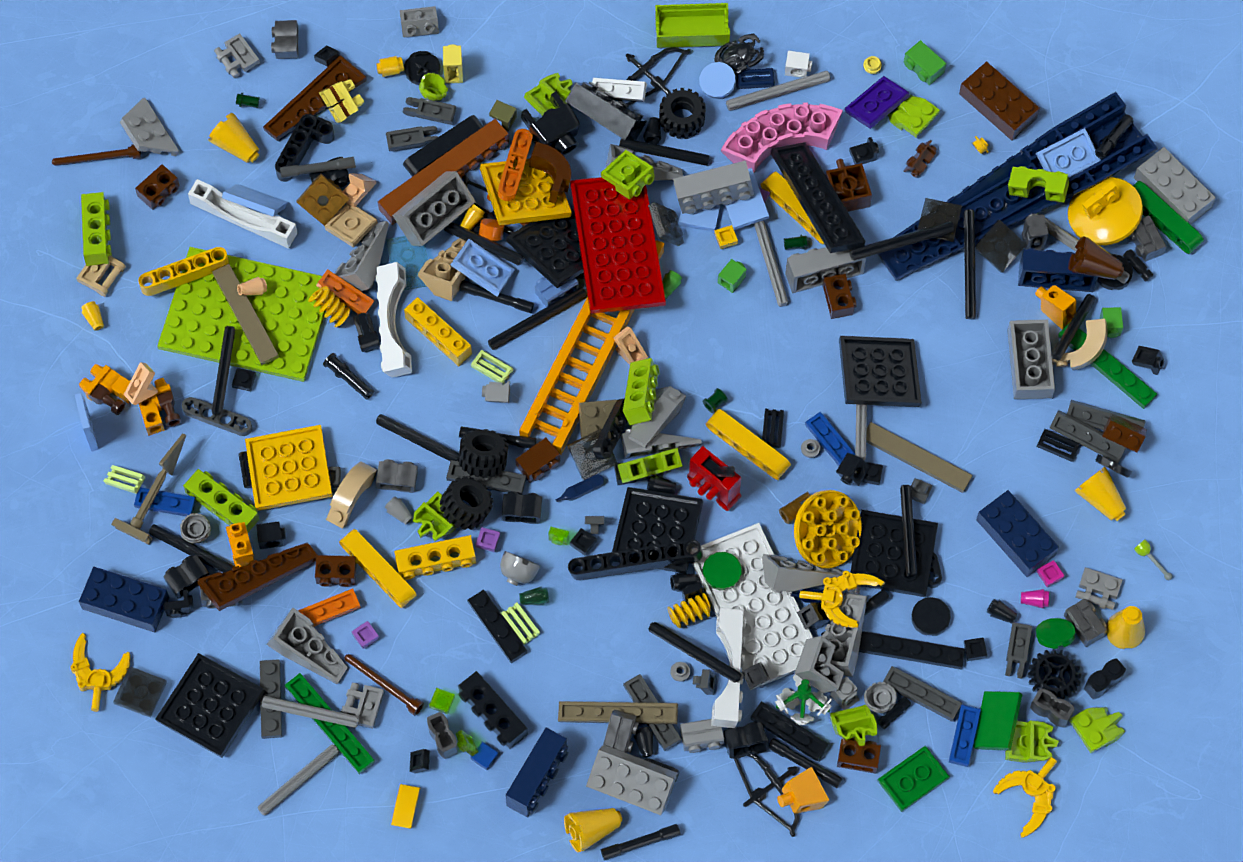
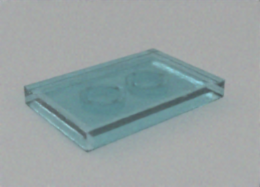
M406 236L386 239L390 264L398 262L406 269L407 286L404 290L427 287L418 277V272L428 260L425 244L423 246H412Z

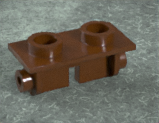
M931 140L918 145L915 150L917 151L915 156H911L907 160V167L904 169V172L910 170L913 177L922 174L927 167L923 160L928 164L936 155V147L929 145L932 142Z

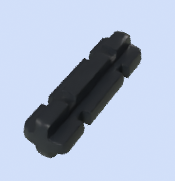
M1127 250L1123 257L1130 261L1131 266L1138 274H1141V278L1144 281H1149L1153 277V273L1149 269L1147 270V266L1138 256L1135 257L1136 254L1133 250Z
M247 451L240 452L238 455L244 488H252Z
M902 697L898 704L896 703L891 710L885 713V716L878 719L877 723L879 726L886 729L890 722H893L904 710L910 707L911 702L906 697Z

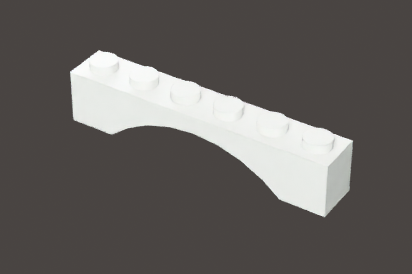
M198 179L195 181L188 193L191 205L289 249L298 234L295 223L280 216L272 217L222 198L223 193L215 187Z
M398 262L377 267L376 282L378 284L377 299L379 301L378 316L380 318L379 334L381 336L380 351L382 353L381 368L391 378L412 373L411 355L402 346L395 325L397 305L402 292L407 286L406 269Z
M720 608L716 619V634L726 649L729 666L740 672L741 666L744 665V654H741V649L745 646V636H742V629H745L746 617H743V610ZM740 672L742 677L739 682L734 683L728 679L726 688L715 700L712 706L711 726L735 728L737 723L741 722L742 710H739V703H742L743 691H740V684H743L744 677L742 672Z

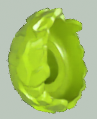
M435 73L425 74L419 84L422 96L432 101L442 100L448 91L445 80Z

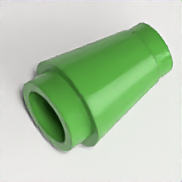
M672 270L665 273L662 281L665 299L676 290L682 280V277Z

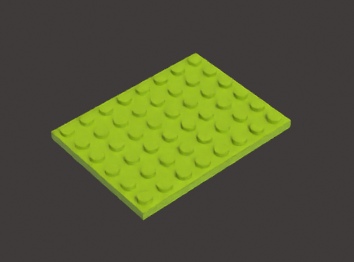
M189 247L186 258L207 250ZM227 255L229 264L240 284L256 277L264 278L266 281L267 291L262 295H246L279 358L264 365H261L213 274L176 287L157 345L159 350L219 363L225 327L233 326L236 331L230 366L301 382L305 381L326 312L320 313L319 309L321 306L319 305L315 308L313 305L316 301L308 302V299L315 291L320 289L316 285L322 276ZM223 257L216 258V260L223 259ZM201 263L198 266L203 267L205 264Z

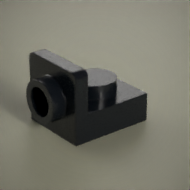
M869 137L867 143L850 147L849 152L854 164H866L876 161L879 147L876 142H873L872 137Z
M1138 346L1132 363L1135 366L1149 368L1153 374L1158 375L1159 370L1164 366V358L1158 349Z

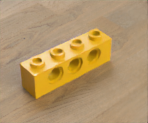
M417 297L404 309L405 319L458 367L472 355L471 344L421 299Z
M471 535L394 551L398 573L405 580L422 574L424 576L432 575L434 572L441 570L448 572L456 567L467 568L476 563ZM453 552H457L460 554L456 558L450 556V554ZM434 556L440 557V560L434 562L431 560V558ZM415 560L421 561L417 566L411 564Z

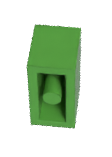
M921 40L910 48L904 56L905 66L909 70H913L918 78L928 85H931L945 73L946 62Z

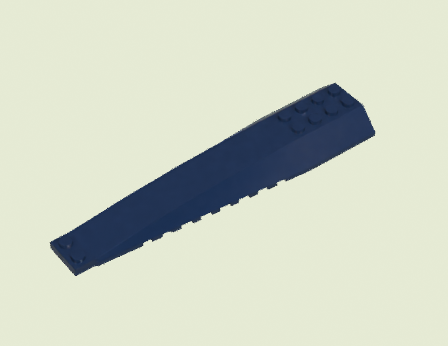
M1114 92L1056 125L1037 138L1035 142L1025 146L1019 153L1009 157L1006 162L993 168L990 173L977 179V182L964 188L961 193L951 197L945 204L938 206L932 210V213L927 216L925 215L895 237L949 221L954 225L953 232L878 253L877 255L895 281H898L911 272L964 248V211L967 209L975 211V242L1026 219L1031 214H1036L1059 203L1046 200L1045 188L1042 186L1033 187L1029 191L1028 198L1009 195L1008 184L1012 168L1023 166L1034 170L1043 169L1036 153L1084 128L1095 149H1097L1102 144L1103 138L1110 134L1123 115L1126 114V104L1117 92ZM1132 123L1117 141L1116 147L1111 149L1104 159L1069 178L1066 199L1099 184L1158 149L1148 134L1142 136Z

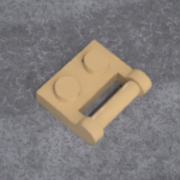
M109 256V264L85 265L76 279L77 282L105 297L109 287L118 274L124 271L126 265ZM110 265L114 266L103 284H98Z

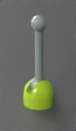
M1146 539L1134 548L1135 552L1140 556H1148L1164 574L1166 580L1172 579V574L1167 573L1150 554L1151 546Z

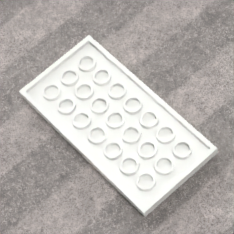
M754 524L701 545L703 557L700 561L692 564L700 577V582L716 617L720 608L743 610V617H746L745 629H742V636H745V646L741 649V654H744V665L741 666V671L762 662L770 680L757 687L795 673L805 641L813 637L809 629L805 630L797 614L800 609L795 598L790 597L792 592L783 591L782 593H776L765 583L762 556L763 554L774 555L760 524ZM692 549L691 554H695L698 551V549ZM716 552H727L739 560L742 574L739 582L733 588L719 591L711 588L705 582L703 565L710 555Z

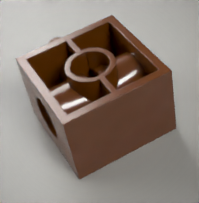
M838 159L836 161L838 168L827 170L826 177L846 210L850 212L870 207L872 193L863 164L845 167L843 159Z

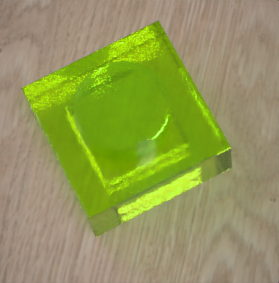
M550 527L548 533L549 541L555 545H568L569 531Z
M436 688L429 708L448 714L455 699V694Z
M463 730L455 734L458 740L457 746L462 752H467L471 756L478 753L473 738Z

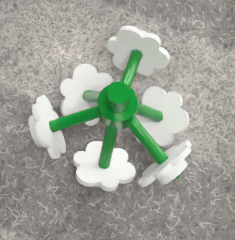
M796 674L793 676V680L796 681L795 685L798 687V690L795 692L789 688H784L781 694L776 695V708L780 711L784 710L786 714H789L787 708L790 710L795 709V706H798L801 700L800 714L796 713L791 716V719L799 725H806L809 721H814V717L805 714V703L809 706L808 709L811 712H815L817 709L820 710L817 716L821 713L824 715L827 712L829 713L832 707L829 704L832 698L828 701V698L822 692H811L809 681L801 679Z

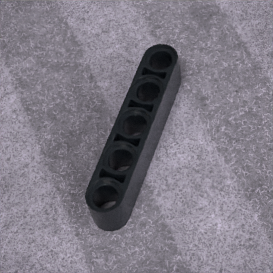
M475 115L469 116L409 156L403 162V166L413 177L484 127V125Z

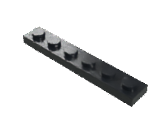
M862 631L859 652L962 670L965 649Z

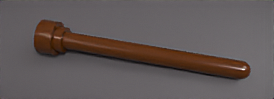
M131 144L128 149L52 159V164L56 166L125 156L138 159L141 158V151H138L134 144Z
M350 654L345 655V661L406 704V708H408L411 714L416 716L422 710L424 703L421 700L408 697Z

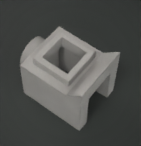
M510 381L504 385L501 382H489V384L482 387V397H485L486 402L509 403Z
M847 676L841 680L839 689L831 691L830 694L843 710L849 709L860 700L857 696L858 688Z

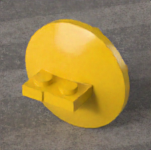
M1109 177L1099 184L1074 195L1068 207V220L1073 232L1079 238L1083 236L1088 237L1098 245H1111L1127 238L1137 228L1143 214V204L1138 191L1127 181L1114 177Z
M822 490L811 495L801 505L794 523V539L801 556L808 563L821 568H834L845 563L853 555L854 548H857L860 544L859 538L862 530L860 512L853 500L842 492Z

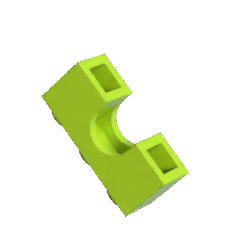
M1023 166L1013 167L1008 184L1009 195L1028 198L1029 191L1033 187L1042 186L1045 188L1046 200L1065 203L1069 186L1068 174L1060 171L1049 172L1044 169H1028Z
M678 448L618 464L622 483L682 467Z

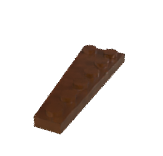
M340 55L263 126L264 131L278 141L296 128L303 115H316L327 108L319 92L337 82H344L350 79L354 83L355 88H357L367 80L366 76Z
M307 542L283 550L280 553L268 555L266 559L260 561L253 560L248 565L236 566L230 571L218 572L198 579V585L218 611H221L316 562L317 553Z

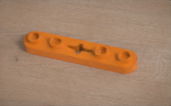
M518 129L512 140L498 187V196L504 201H512L517 194L533 135L527 129ZM515 160H518L517 166L515 170H513V164L515 163Z

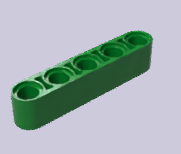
M1137 181L1133 185L1142 200V215L1145 217L1150 216L1155 226L1182 251L1190 254L1204 242L1202 235L1141 181Z

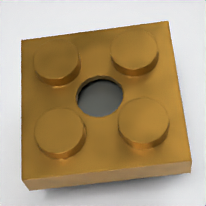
M320 174L296 200V203L325 226L349 200V196L341 191V188L335 185L331 179H327L324 175Z

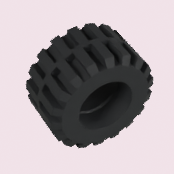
M676 88L673 89V93H666V97L662 98L659 110L660 125L664 127L663 130L666 133L669 132V135L672 137L676 135L678 139L681 136H684V139H686L689 135L693 137L696 135V132L699 133L705 121L706 106L703 103V98L699 97V93L696 91L692 93V89L689 88L688 91L684 90V88H680L677 91ZM678 109H686L692 114L688 117L680 118L675 116L673 112Z
M476 429V431H469L468 434L463 435L459 450V465L463 471H467V474L475 475V477L487 478L488 476L494 477L495 474L499 475L501 471L505 470L508 455L506 438L502 437L500 433L497 434L496 431H489L488 429Z
M467 476L458 477L450 483L440 500V510L444 512L443 516L448 519L450 524H455L454 527H462L463 530L477 528L490 513L493 507L492 494L490 491H487L488 487L486 485L483 486L480 480L476 481L473 477L468 479ZM462 500L468 502L471 506H468Z

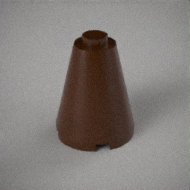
M1085 236L1080 238L1075 246L1077 249L1075 255L1071 254L1068 269L1070 271L1113 280L1121 277L1124 267H1122L1120 260L1090 238Z

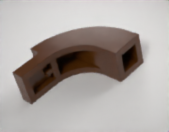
M536 142L529 167L544 171L552 178L554 184L551 189L549 202L556 204L558 197L562 198L563 192H568L571 168L567 159L558 150L546 144Z

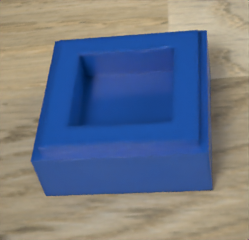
M481 742L470 758L487 770L499 754L484 742Z

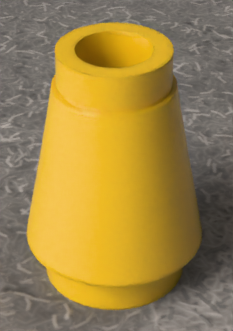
M473 204L467 209L460 226L471 230L484 218L485 212Z
M95 301L84 304L81 307V313L93 330L97 331L103 328L104 324L99 305Z

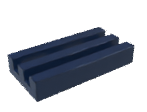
M773 68L744 70L741 74L737 75L738 89L775 86ZM753 75H770V76H761V77H759V76H753Z

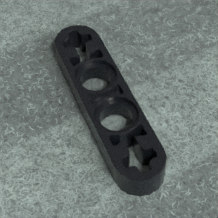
M625 398L616 401L594 444L593 453L597 459H607L611 456L628 422L623 413ZM609 431L611 433V440L608 437Z

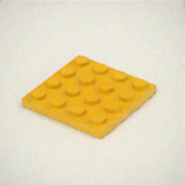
M531 158L526 160L516 197L512 201H504L498 196V187L506 161L480 165V171L499 226L571 217L572 212L565 192H563L562 198L558 197L556 204L549 202L551 189L554 184L553 180L544 171L529 167ZM515 160L513 170H515L518 160Z
M321 425L245 439L254 503L258 511L333 497Z

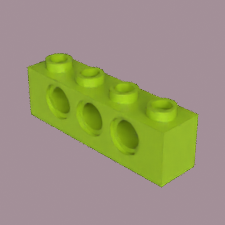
M104 192L81 194L83 256L86 266L109 264V256H112L111 245H108V241H111L110 229L107 230V226L110 225V216L107 214V210H110L109 199H105Z
M652 358L630 363L623 413L629 425L652 419V413L655 410L656 387H658L657 379L658 375H660L659 367L657 364H654Z
M197 469L183 485L185 493L195 497L198 503L229 526L245 522L247 532H249L259 521L258 510L253 505H247L242 502L243 499L238 494L230 493L223 483L215 482L213 476L207 471L203 473ZM206 488H212V491L209 493L203 492ZM221 499H227L224 504L218 503ZM235 510L242 511L239 515L233 514Z

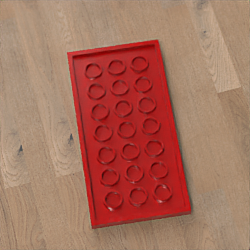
M602 177L571 180L570 187L590 314L665 306L666 300L646 185L642 188L641 194L638 197L633 196L629 200L617 192L613 184Z

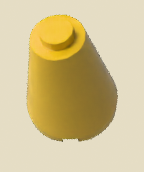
M230 113L226 116L227 121H220L212 130L208 141L246 163L250 161L253 163L260 154L258 152L260 149L236 115Z
M1105 466L1074 490L1110 520L1115 519L1118 521L1125 515L1124 510L1126 507Z
M1128 606L1113 614L1106 624L1108 640L1112 645L1120 649L1137 647L1145 636L1142 612L1135 606Z
M614 808L571 812L564 816L566 834H571L572 840L569 841L576 852L586 850L619 828L622 822L621 813Z

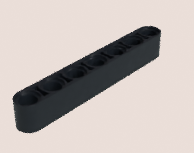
M685 540L574 558L568 563V570L575 580H587L698 562L703 557V550L698 541ZM692 548L698 549L695 554L689 553ZM671 552H679L677 556L670 557ZM659 554L658 559H650L652 555ZM633 558H640L637 563H631ZM614 561H621L618 566H612ZM601 563L599 569H593L595 564ZM582 566L580 572H574L576 567Z

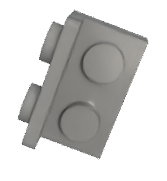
M436 6L400 10L403 37L439 33Z

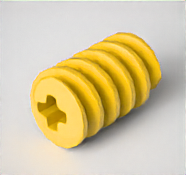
M327 286L315 291L308 299V302L316 301L313 305L315 308L319 305L321 306L319 309L320 313L326 311L324 314L325 318L331 316L330 323L336 321L334 327L343 324L350 314V308L345 307V303L340 302L339 297H335L334 292L330 291Z
M703 593L702 598L697 595L695 596V601L689 598L688 604L685 601H681L680 606L674 604L673 610L670 606L667 607L672 623L676 624L680 629L681 622L688 626V619L696 623L695 617L698 616L700 620H703L704 613L709 618L711 608L706 594Z

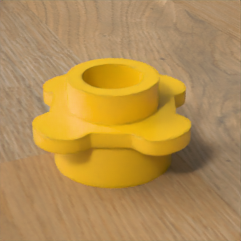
M975 136L976 140L972 143L980 154L985 151L988 153V143L982 137L979 139Z

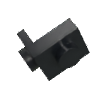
M187 589L183 590L184 600L164 602L167 616L178 618L185 614H191L190 607H193V596L189 595Z

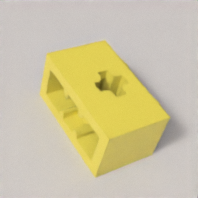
M451 44L443 46L445 83H463L461 45Z

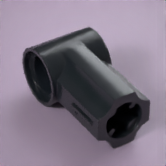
M369 313L358 314L354 317V322L358 332L361 351L365 352L380 348L377 332L374 331Z

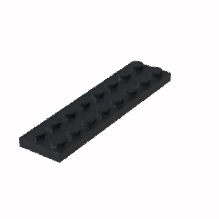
M806 142L772 148L771 155L828 251L835 253L865 246V239Z

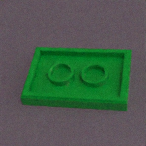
M984 691L973 743L975 749L1011 751L1022 700L1020 692Z
M924 746L882 775L877 781L898 809L903 812L948 780L950 776L928 748Z

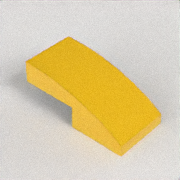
M400 784L391 825L412 828L420 787Z

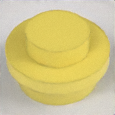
M876 56L868 57L863 64L864 70L870 74L878 73L882 66L881 61Z

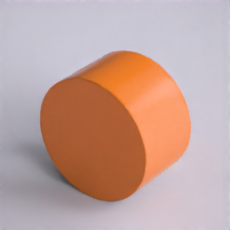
M482 219L479 235L492 241L502 240L505 225L499 226L498 221L495 219Z

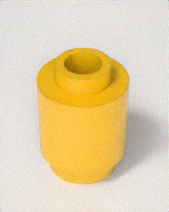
M401 57L379 59V63H376L378 74H382V77L397 75L404 71Z

